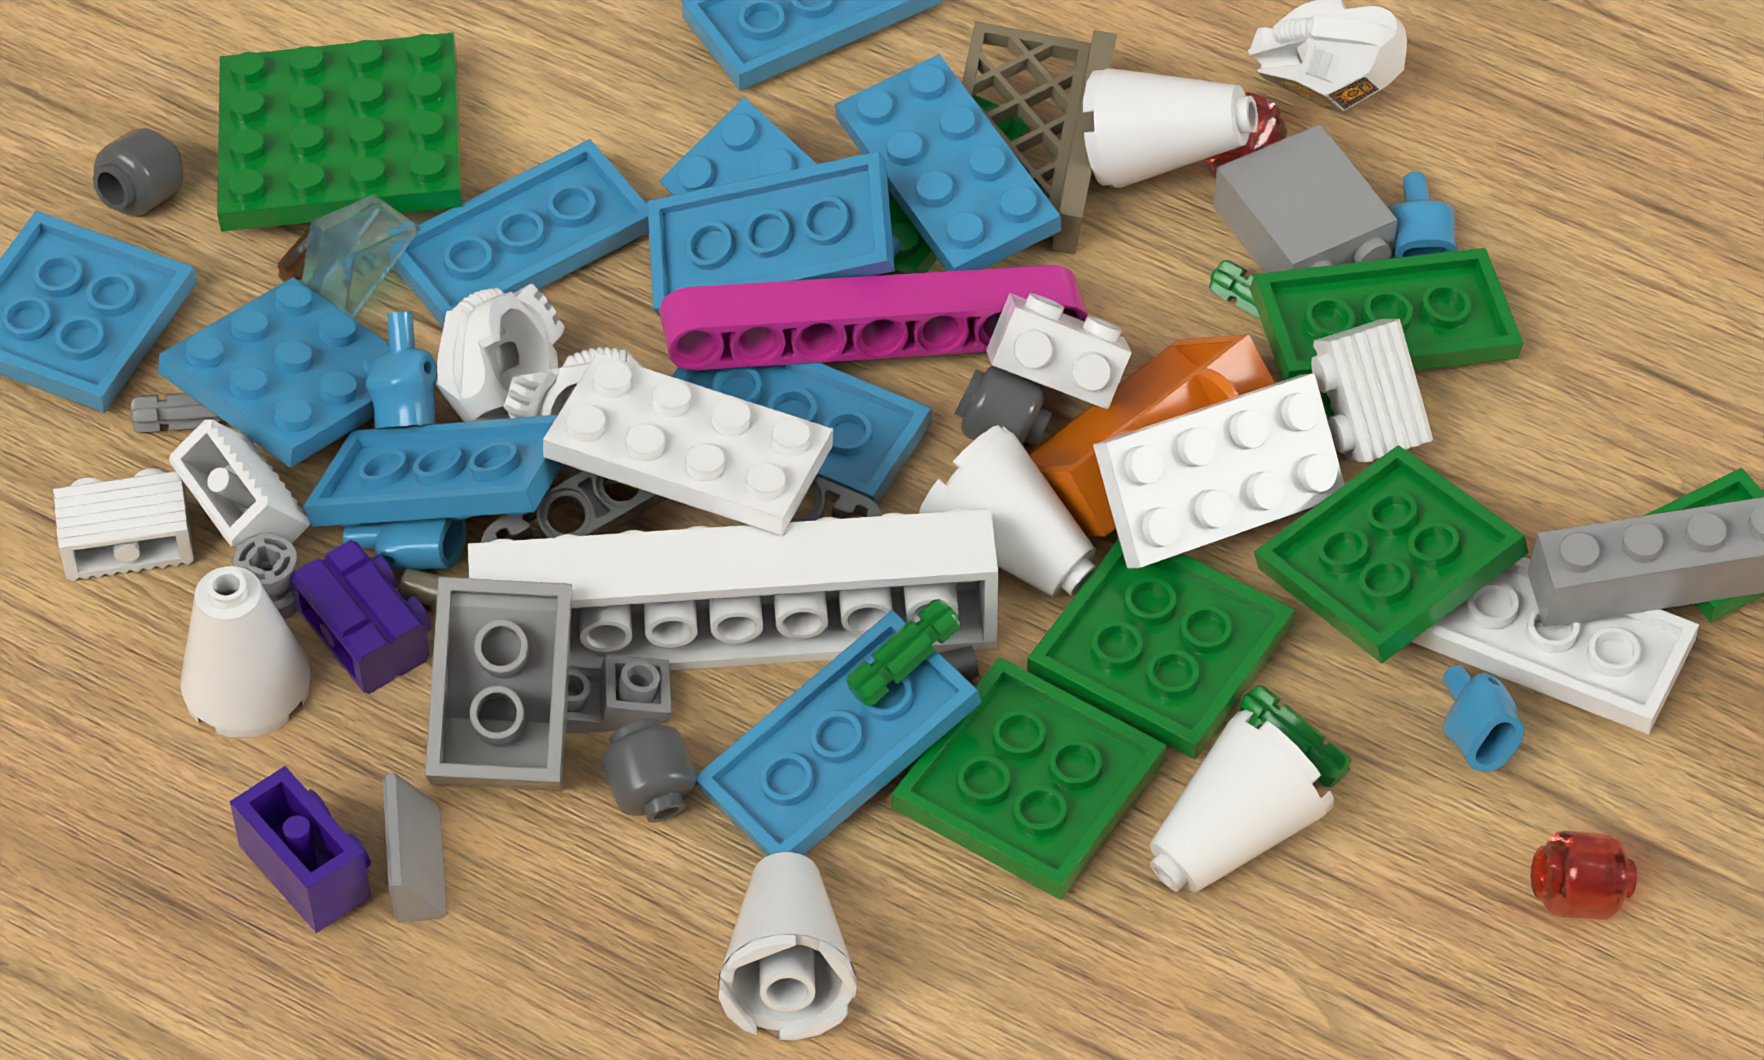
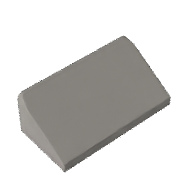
M396 773L385 774V779H382L388 885L394 918H397L398 923L443 918L447 913L441 818L438 805Z

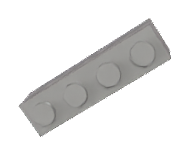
M1764 497L1538 532L1527 573L1543 626H1557L1764 593Z

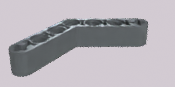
M583 470L548 490L535 512H528L519 516L505 515L496 520L486 529L481 543L507 537L514 541L528 540L533 537L531 526L528 523L535 519H538L544 539L556 538L567 534L577 536L605 535L668 498L639 489L637 495L632 499L616 501L605 492V484L608 478ZM816 476L807 491L814 501V508L805 517L792 518L790 522L815 521L822 518L826 500L835 503L832 508L831 517L838 519L854 518L855 514L863 517L882 516L883 513L878 505L868 497ZM574 504L583 510L585 520L578 530L572 533H560L550 526L549 518L553 510L560 505Z

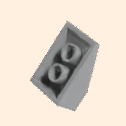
M438 577L425 776L430 784L563 791L572 584Z

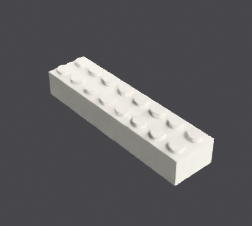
M952 509L946 512L906 515L888 513L876 517L846 519L825 517L815 521L790 522L783 536L751 525L710 528L706 526H693L680 530L650 532L629 530L620 534L590 536L567 534L556 538L515 541L497 539L491 542L468 544L469 578L572 584L569 666L601 669L605 654L669 660L670 671L833 660L891 610L906 623L910 620L917 623L920 620L917 614L935 599H941L951 607L958 616L960 623L959 630L943 644L938 643V641L932 644L937 652H945L967 646H972L973 650L997 649L998 565L991 509Z

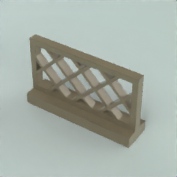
M975 21L962 85L971 97L993 86L1007 102L988 113L981 107L980 109L1060 214L1061 231L1050 236L1054 237L1052 250L1076 254L1092 171L1085 147L1084 132L1095 131L1094 111L1083 112V97L1086 82L1092 71L1111 68L1117 34L1094 30L1092 42L1088 43ZM983 44L1008 48L1016 58L995 68L981 52ZM1049 57L1076 61L1073 70L1055 79L1040 62ZM1026 69L1040 86L1020 96L1006 79ZM977 70H979L982 75L976 77ZM1070 88L1069 95L1064 90ZM1051 97L1065 115L1044 124L1030 107ZM1017 114L1031 132L1010 141L996 124ZM1062 132L1061 140L1059 141L1055 135ZM1043 143L1057 160L1035 170L1021 153ZM1053 178L1052 186L1050 187L1046 181Z

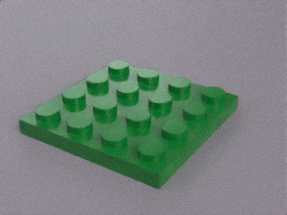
M454 32L433 35L420 34L413 37L374 41L361 40L355 43L316 47L303 46L297 49L258 53L244 52L238 55L220 56L217 216L221 232L463 207L457 50Z

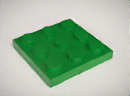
M1399 445L1254 551L1259 570L1381 664L1529 553L1525 535Z
M1118 539L1028 656L1027 672L1195 760L1294 625L1295 609L1183 553L1141 568H1127Z
M999 657L975 687L979 692L982 703L921 755L892 792V809L1061 900L1165 762L1167 745Z

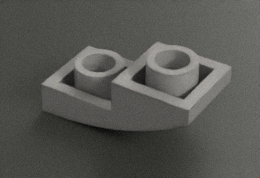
M605 654L601 669L569 666L566 733L616 731L633 722L651 718L657 719L659 723L669 721L671 715L669 660Z

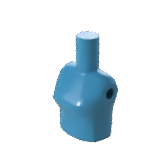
M1411 172L1403 178L1406 201L1388 206L1389 210L1397 218L1393 248L1394 258L1458 251L1455 239L1456 220L1454 206L1449 202L1429 199L1427 179L1423 173Z
M412 312L387 313L390 351L374 359L366 381V388L374 405L375 429L435 424L436 361L430 352L415 348Z
M451 518L384 522V524H360L344 528L343 542L346 543L352 539L354 542L357 541L362 549H374V556L377 554L381 555L391 570L404 573L407 568L420 571L427 569H450L454 567L462 554L466 542L467 525L465 519L453 520Z
M1456 665L1448 668L1443 675V681L1455 702L1445 718L1444 734L1458 746L1472 769L1481 772L1494 771L1502 767L1512 757L1523 739L1524 725L1517 715L1518 708L1505 686L1496 677L1487 673H1480L1471 679L1466 668Z

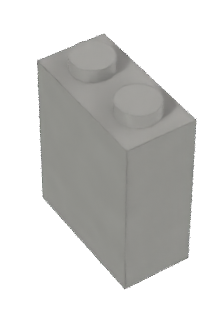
M1321 124L1217 167L1214 208L1264 273L1393 258L1397 218Z

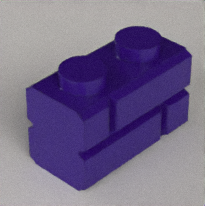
M351 539L328 552L325 559L317 558L293 572L290 579L296 609L364 693L370 694L393 681L396 674L404 675L427 661L430 653L426 632L432 629L429 616L416 597L411 596L404 600L395 589L397 588L396 578L390 566L381 555L377 554L370 558L357 541L354 542Z

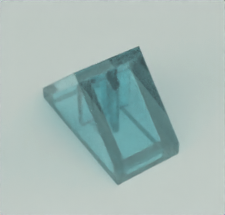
M374 194L311 222L302 283L354 319L421 228Z

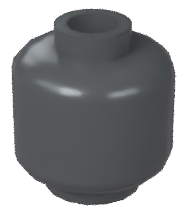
M148 128L134 129L106 145L96 155L93 175L94 188L101 201L109 208L129 216L144 215L171 199L181 189L183 167L180 152L170 140L166 139L159 132Z
M993 365L985 373L975 370L954 413L962 417L961 430L966 437L975 440L993 426L999 425L1002 429L1004 426L1008 431L1014 433L1021 445L1027 442L1035 447L1052 415L1051 412L1041 408L1045 399V389L1040 383Z
M653 718L633 722L614 732L609 738L611 745L605 750L601 759V765L619 809L628 815H646L648 822H660L682 812L685 808L683 800L693 792L697 785V773L680 732L674 727L659 725L658 720Z

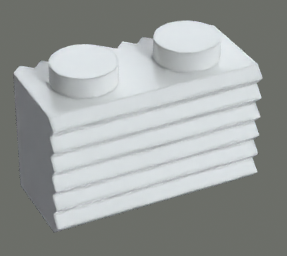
M1380 319L1314 340L1313 347L1317 352V356L1311 360L1312 373H1315L1318 388L1323 393L1327 392V396L1331 400L1330 407L1334 412V416L1329 418L1328 425L1335 448L1338 452L1344 453L1347 461L1369 462L1381 458L1397 445L1407 450L1410 447L1419 446L1433 440L1400 319Z
M204 420L170 454V464L231 547L235 546L237 548L244 540L257 534L266 533L283 536L293 543L309 527L310 522L307 515L304 514V509L297 505L298 500L291 497L292 492L285 489V483L280 481L279 475L272 471L273 466L266 463L267 458L260 455V449L254 447V441L214 420Z
M151 468L138 472L134 477L108 481L91 477L82 478L72 483L71 486L53 488L57 540L67 580L74 582L79 577L87 580L91 576L100 578L104 574L113 576L117 572L126 574L130 570L138 573L143 568L151 571L155 566L164 569L168 564L177 567L180 563L189 565L194 561L188 501L184 482L176 471L166 472L161 469Z

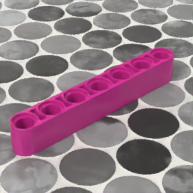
M1057 265L686 287L668 294L661 302L659 308L670 360L676 366L685 370L987 352V346L1009 293L1024 299L1028 298L1029 293L1046 297L1064 307L1063 314L1084 322L1088 316L1076 276L1071 270Z

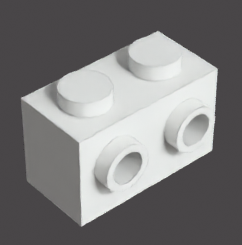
M1009 293L986 349L991 365L1108 410L1132 353L1125 338L1120 336L1122 329L1097 317L1087 316L1084 322L1063 314L1064 307L1037 294L1029 293L1028 298L1024 299Z

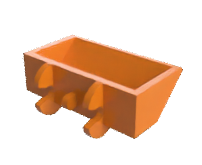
M1249 334L1177 339L1118 384L1108 410L1092 404L1028 454L1085 535L1107 536L1116 529L1093 444L1275 384Z

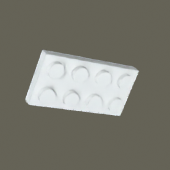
M596 353L543 439V457L783 536L832 448L833 429Z
M1315 373L1299 375L1093 444L1127 568H1141L1309 509L1319 504L1344 485Z
M1523 557L1411 641L1649 735L1696 640L1699 624L1658 609L1544 627L1527 573L1530 559Z

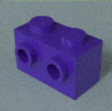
M286 766L230 801L239 846L316 933L371 897L366 870L371 866V860L366 849L354 834L350 832L345 833L331 817L321 797L314 790H307Z

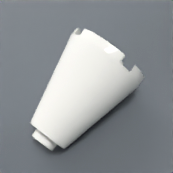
M1113 68L1092 71L1086 82L1083 112L1094 111L1095 131L1084 132L1085 147L1091 169L1098 183L1102 186L1110 185L1109 188H1123L1244 146L1248 141L1249 133L1255 132L1257 129L1258 113L1255 100L1252 96H1246L1240 85Z
M999 425L993 426L977 437L957 456L953 463L958 469L951 476L947 484L940 479L936 481L923 501L919 514L946 512L952 509H991L998 567L1052 597H1056L1064 591L1073 596L1081 589L1097 568L1091 562L1096 549L1014 433L1008 431L1004 426L1003 429Z
M226 566L212 570L199 581L196 587L180 680L182 696L189 714L198 723L199 719H201L205 723L214 726L217 734L229 738H254L280 729L290 721L288 714L301 701L303 705L305 704L310 695L311 685L309 660L301 645L258 578L249 570L236 566Z
M1248 710L1239 711L1228 722L1149 844L1150 850L1155 857L1149 863L1151 869L1167 887L1175 892L1184 887L1193 893H1197L1324 817L1334 806V797L1330 790L1320 798L1312 785L1321 776L1314 764L1296 744L1270 722L1266 721L1259 729L1247 723L1253 712Z
M775 853L763 858L755 866L719 974V1000L726 1016L741 1029L757 1035L758 1026L779 1031V1040L795 1041L821 1035L843 1021L848 1014V1004L856 995L855 970L818 867L811 859L798 853Z

